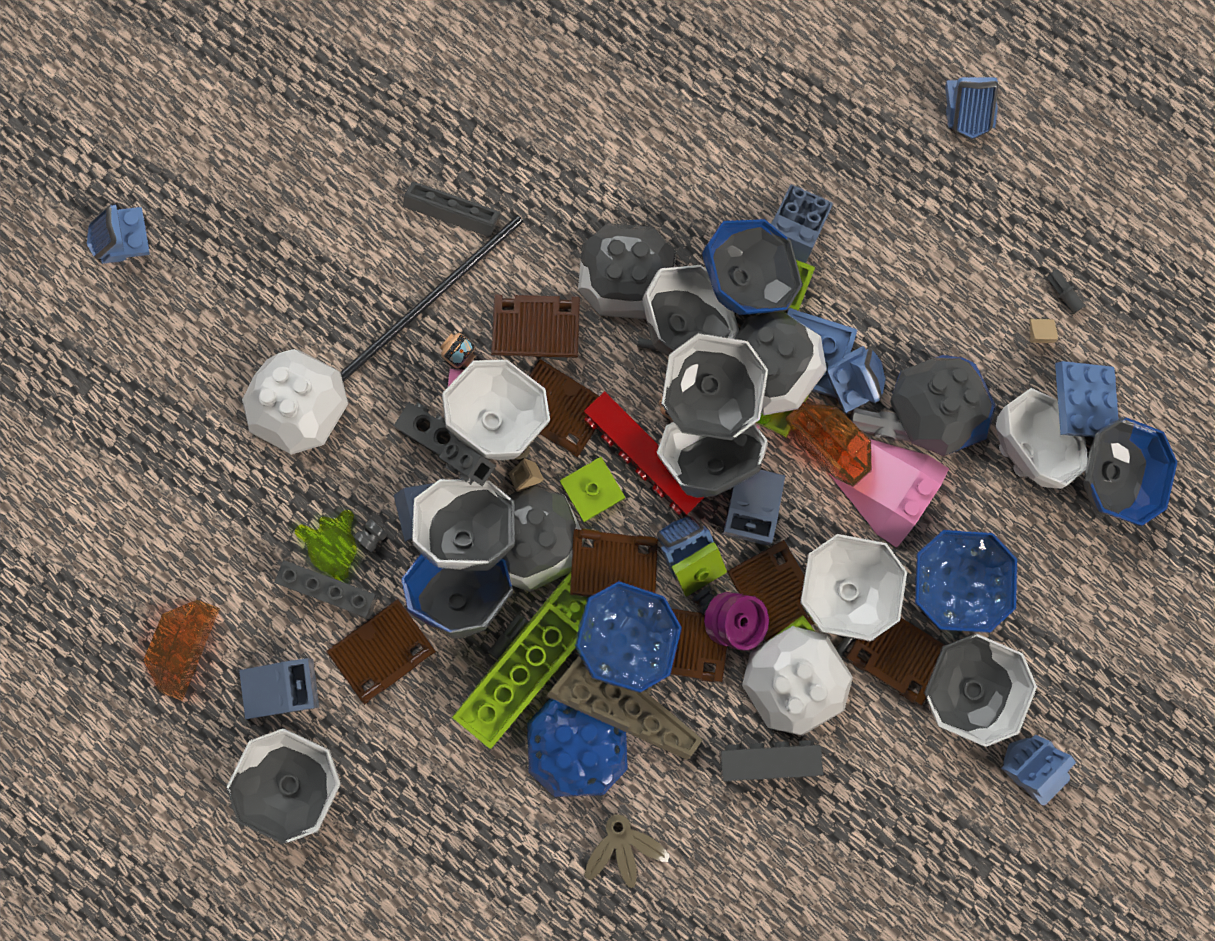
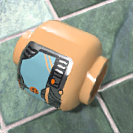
M451 333L440 347L442 349L441 357L455 368H461L463 364L468 367L476 357L473 354L475 344L461 333L455 335Z

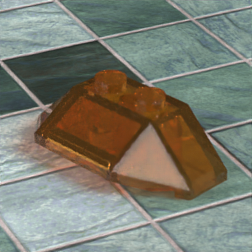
M803 402L799 409L792 411L785 418L800 444L835 479L854 487L871 472V440L837 407Z
M195 600L162 614L144 657V662L160 693L183 701L220 608Z

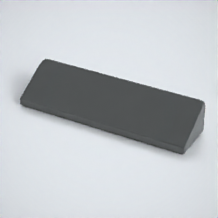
M412 181L404 194L403 207L487 237L492 236L500 215V211Z

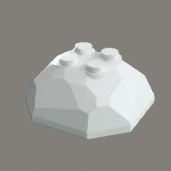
M296 349L278 353L267 359L255 373L242 399L249 432L290 455L324 445L348 405L340 371Z
M508 360L472 361L442 393L446 428L464 445L484 458L494 460L517 458L550 421L545 388Z
M1030 388L1002 409L996 422V431L1001 443L999 450L1002 455L1012 460L1014 471L1018 476H1028L1042 487L1062 489L1086 470L1088 460L1086 440L1081 436L1060 435L1057 399Z
M837 534L808 554L800 603L821 632L872 641L900 621L907 571L887 543Z
M792 626L750 651L742 686L768 728L803 736L845 710L853 677L827 634Z

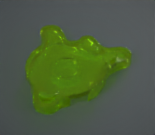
M350 510L342 511L335 519L321 517L317 530L303 524L295 528V535L306 543L309 558L314 566L321 571L331 574L334 579L339 581L345 580L348 577L349 568L357 554L356 540L351 531L354 513Z

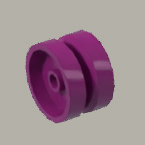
M723 592L710 601L706 609L704 623L707 634L717 644L739 650H749L756 647L764 639L768 630L769 618L765 605L758 598L734 592Z

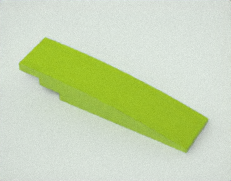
M571 571L452 716L455 721L489 749L496 744L576 648L579 624L589 597L570 595ZM590 618L586 619L587 626L590 625ZM582 633L581 640L586 636L585 633Z

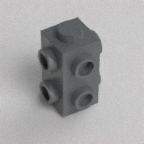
M452 437L439 458L447 462L445 468L456 475L460 471L459 477L470 485L475 481L483 486L496 465L454 437Z

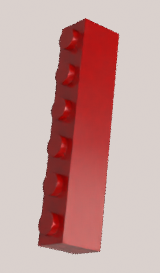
M605 391L584 410V416L586 417L584 421L593 430L597 428L603 434L601 436L602 440L610 447L614 445L620 451L618 453L619 457L626 464L631 462L637 468L635 473L643 481L648 479L654 485L652 490L660 498L665 496L671 502L669 507L678 516L681 513L686 516L705 498L687 495L657 456L659 445Z

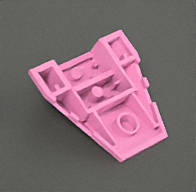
M855 435L829 475L872 527L875 534L897 548L915 526L935 496L949 468L929 455Z

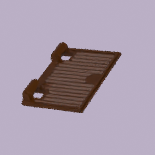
M495 294L491 355L578 358L580 297H572V300H560V296L515 295L514 298H503V295ZM502 308H514V310H502ZM559 309L571 310V312H559Z
M539 359L529 377L545 388L550 416L549 423L539 434L559 447H563L570 454L578 458L597 429L593 430L584 421L586 418L584 410L599 395ZM569 433L579 439L577 444L566 439Z
M583 528L574 529L570 595L591 597L617 582L656 593L658 539L651 536L623 535ZM582 539H592V548L582 547ZM638 546H648V554L638 553Z
M785 540L727 571L739 594L754 596L765 605L769 618L768 630L764 637L765 642L802 615L810 625L815 624L811 617L807 616L800 603L805 576ZM778 552L782 554L785 563L780 566L774 557Z
M399 599L395 600L326 651L364 705L417 667L426 658L436 653ZM420 644L423 649L413 656L410 650ZM372 679L375 684L365 691L362 685Z
M672 609L682 628L670 675L714 683L723 682L727 646L719 645L711 640L705 628V614ZM659 643V644L656 645V647H655L656 651H658V652L661 651V649H662V644H661V643ZM658 662L656 664H652V668H657L659 666ZM704 663L715 664V672L703 671Z
M900 617L899 622L872 641L856 639L845 658L863 672H868L898 691L907 700L922 706L926 699L924 691L940 651L945 645ZM861 649L871 655L867 662L857 656ZM911 681L921 686L918 694L908 689Z

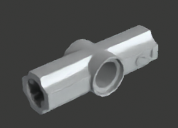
M857 408L853 409L849 429L874 434L877 438L881 436L887 437L886 440L899 439L911 442L897 414L884 411L876 413Z

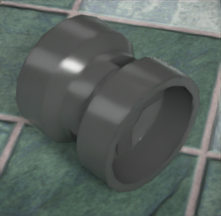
M371 518L366 522L365 528L354 535L371 553L376 549V544L388 536Z

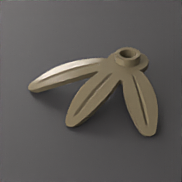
M614 815L606 823L608 835L591 854L584 876L589 881L595 878L606 866L613 850L616 849L617 863L622 878L629 888H633L636 885L637 872L635 858L630 845H633L644 855L658 861L667 862L670 855L653 838L636 830H631L630 822L625 816ZM615 823H622L623 830L621 832L614 831L613 826Z

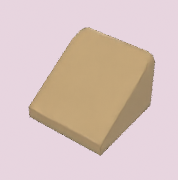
M1030 319V343H1055L1058 340L1054 319Z
M525 458L508 473L517 492H521L544 480L537 464Z

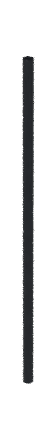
M518 215L514 217L340 372L343 382L523 223L521 217Z

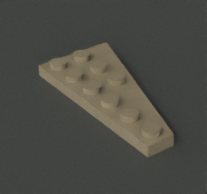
M580 655L547 694L548 697L686 760L693 755L703 740L647 692L642 691L638 693L593 679ZM602 668L603 672L607 673V670Z

